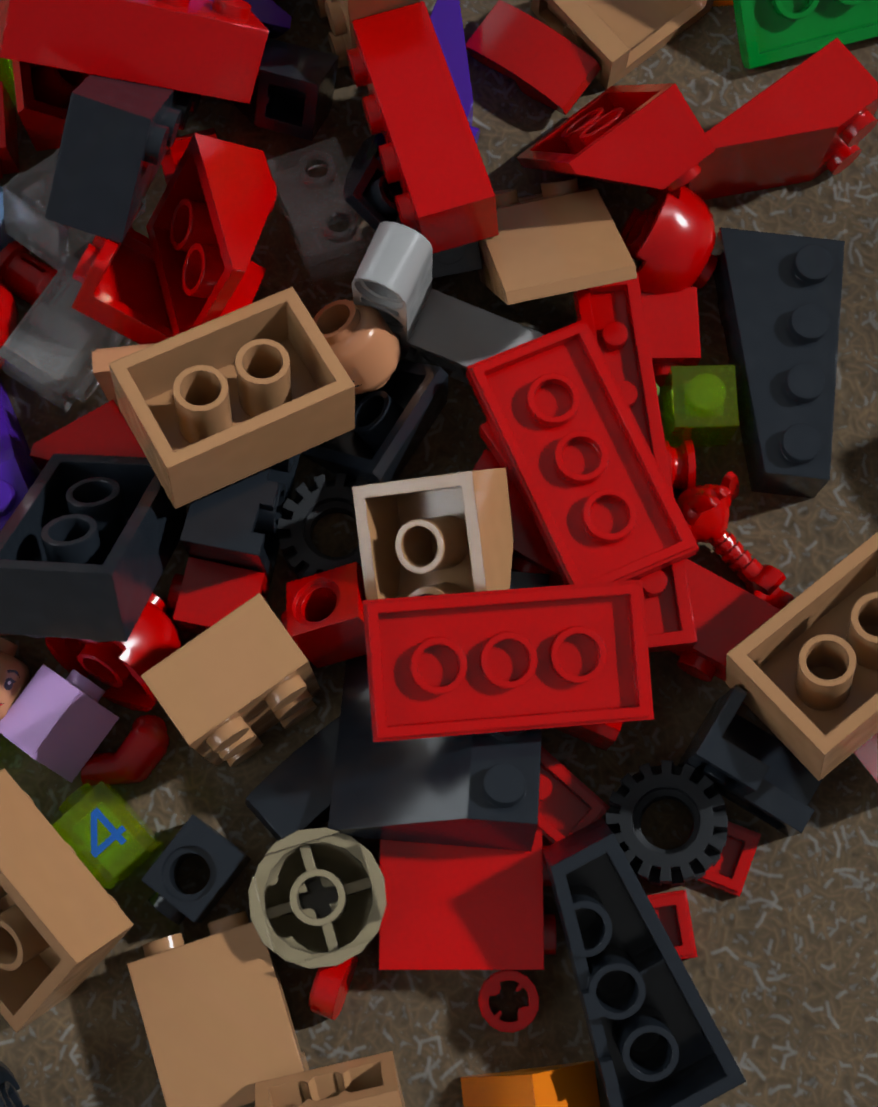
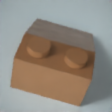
M572 176L540 183L542 193L518 198L517 189L494 191L499 235L478 241L483 268L478 270L480 281L507 305L637 278L635 263L597 188L587 185L578 186L577 177Z
M506 468L472 470L352 487L366 600L510 589L514 529Z

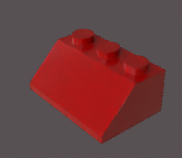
M675 83L619 85L609 87L516 158L524 168L610 183L663 190L667 188L668 191H673L689 183L701 172L698 163L713 153L715 148Z

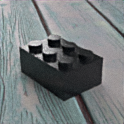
M55 453L52 455L0 531V634L26 635L32 638L57 637L88 639L96 642H127L180 541L187 517L185 505L177 509L173 507L146 457Z

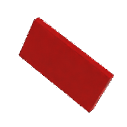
M586 319L466 367V377L565 585L637 580L696 555L700 548Z
M643 579L362 601L373 742L654 719Z

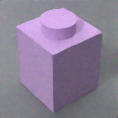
M43 664L9 708L4 718L0 720V733L30 757L72 783L118 721L119 717L98 703L105 691L73 669L67 678L64 679Z

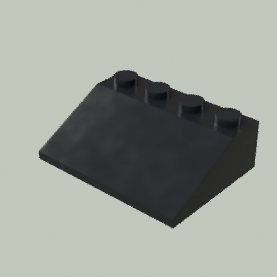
M511 571L510 589L549 586V574ZM362 655L346 660L328 828L340 832L339 834H346L354 838L531 852L538 825L542 729L373 742L367 657Z

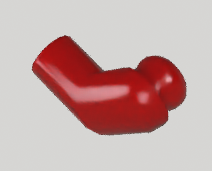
M153 714L138 717L132 724V730L116 752L92 754L81 769L83 786L132 784L147 779L168 750L170 738L167 734L165 721Z

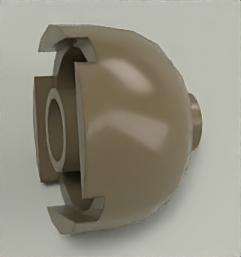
M325 827L298 830L275 842L266 852L263 860L258 864L255 876L253 875L248 890L250 918L262 943L285 961L309 969L338 966L360 954L379 932L387 906L385 878L373 854L352 836L340 834L338 831Z

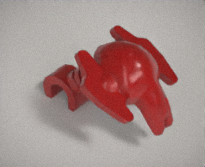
M732 471L727 472L720 485H698L682 491L676 502L696 542L711 544L713 551L717 555H721L720 558L723 562H728V567L733 572L736 571L738 573L737 576L745 583L746 591L779 609H783L794 600L792 594L779 588L786 579L785 574L771 565H762L756 558L752 559V554L747 549L744 550V546L739 541H735L736 537L731 532L728 533L726 531L730 517L729 508L732 501L739 496L740 484L735 473Z

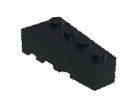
M90 74L71 93L45 219L122 244L169 147H172L178 129L184 130L189 114H195L201 95Z
M720 227L711 254L718 258V262L712 275H714L718 309L725 334L729 356V370L739 412L738 419L752 492L814 498L830 480L845 241Z
M301 453L191 502L180 537V542L189 556L263 572L268 582L271 583L280 547L278 541L280 535L277 529L278 519H283L284 512L282 507L287 498L291 499Z
M600 818L543 849L607 1107H700L746 1082L615 835L604 819Z

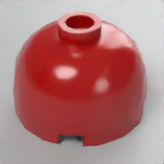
M685 186L673 191H668L667 188L664 190L649 188L646 193L656 199L643 212L635 207L620 233L632 259L642 263L636 269L641 292L666 294L679 292L692 286L697 287V289L702 288L710 279L718 262V258L711 254L716 241L713 215L705 202Z
M154 593L151 594L127 642H96L88 639L45 637V644L51 654L69 673L74 669L86 678L91 674L99 681L111 686L102 697L128 709L144 712L152 710L158 700L141 675L181 647L176 628L171 619L166 615L168 611L167 606Z

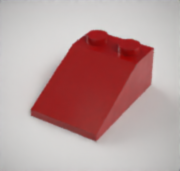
M838 38L834 39L705 132L715 151L698 163L701 172L684 186L693 191L702 200L812 181L827 169L833 175H837L859 156L862 150L858 143L878 122L874 117L878 108V82Z
M194 133L146 225L173 336L218 318L247 270L267 217L273 210L277 197V186L272 179L263 150Z

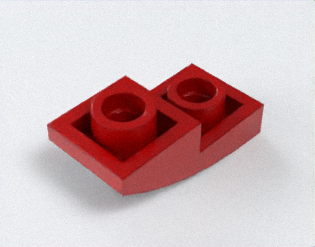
M502 0L496 3L466 43V49L471 57L481 64L515 80L523 93L564 115H567L601 70L598 61L570 40L529 14Z

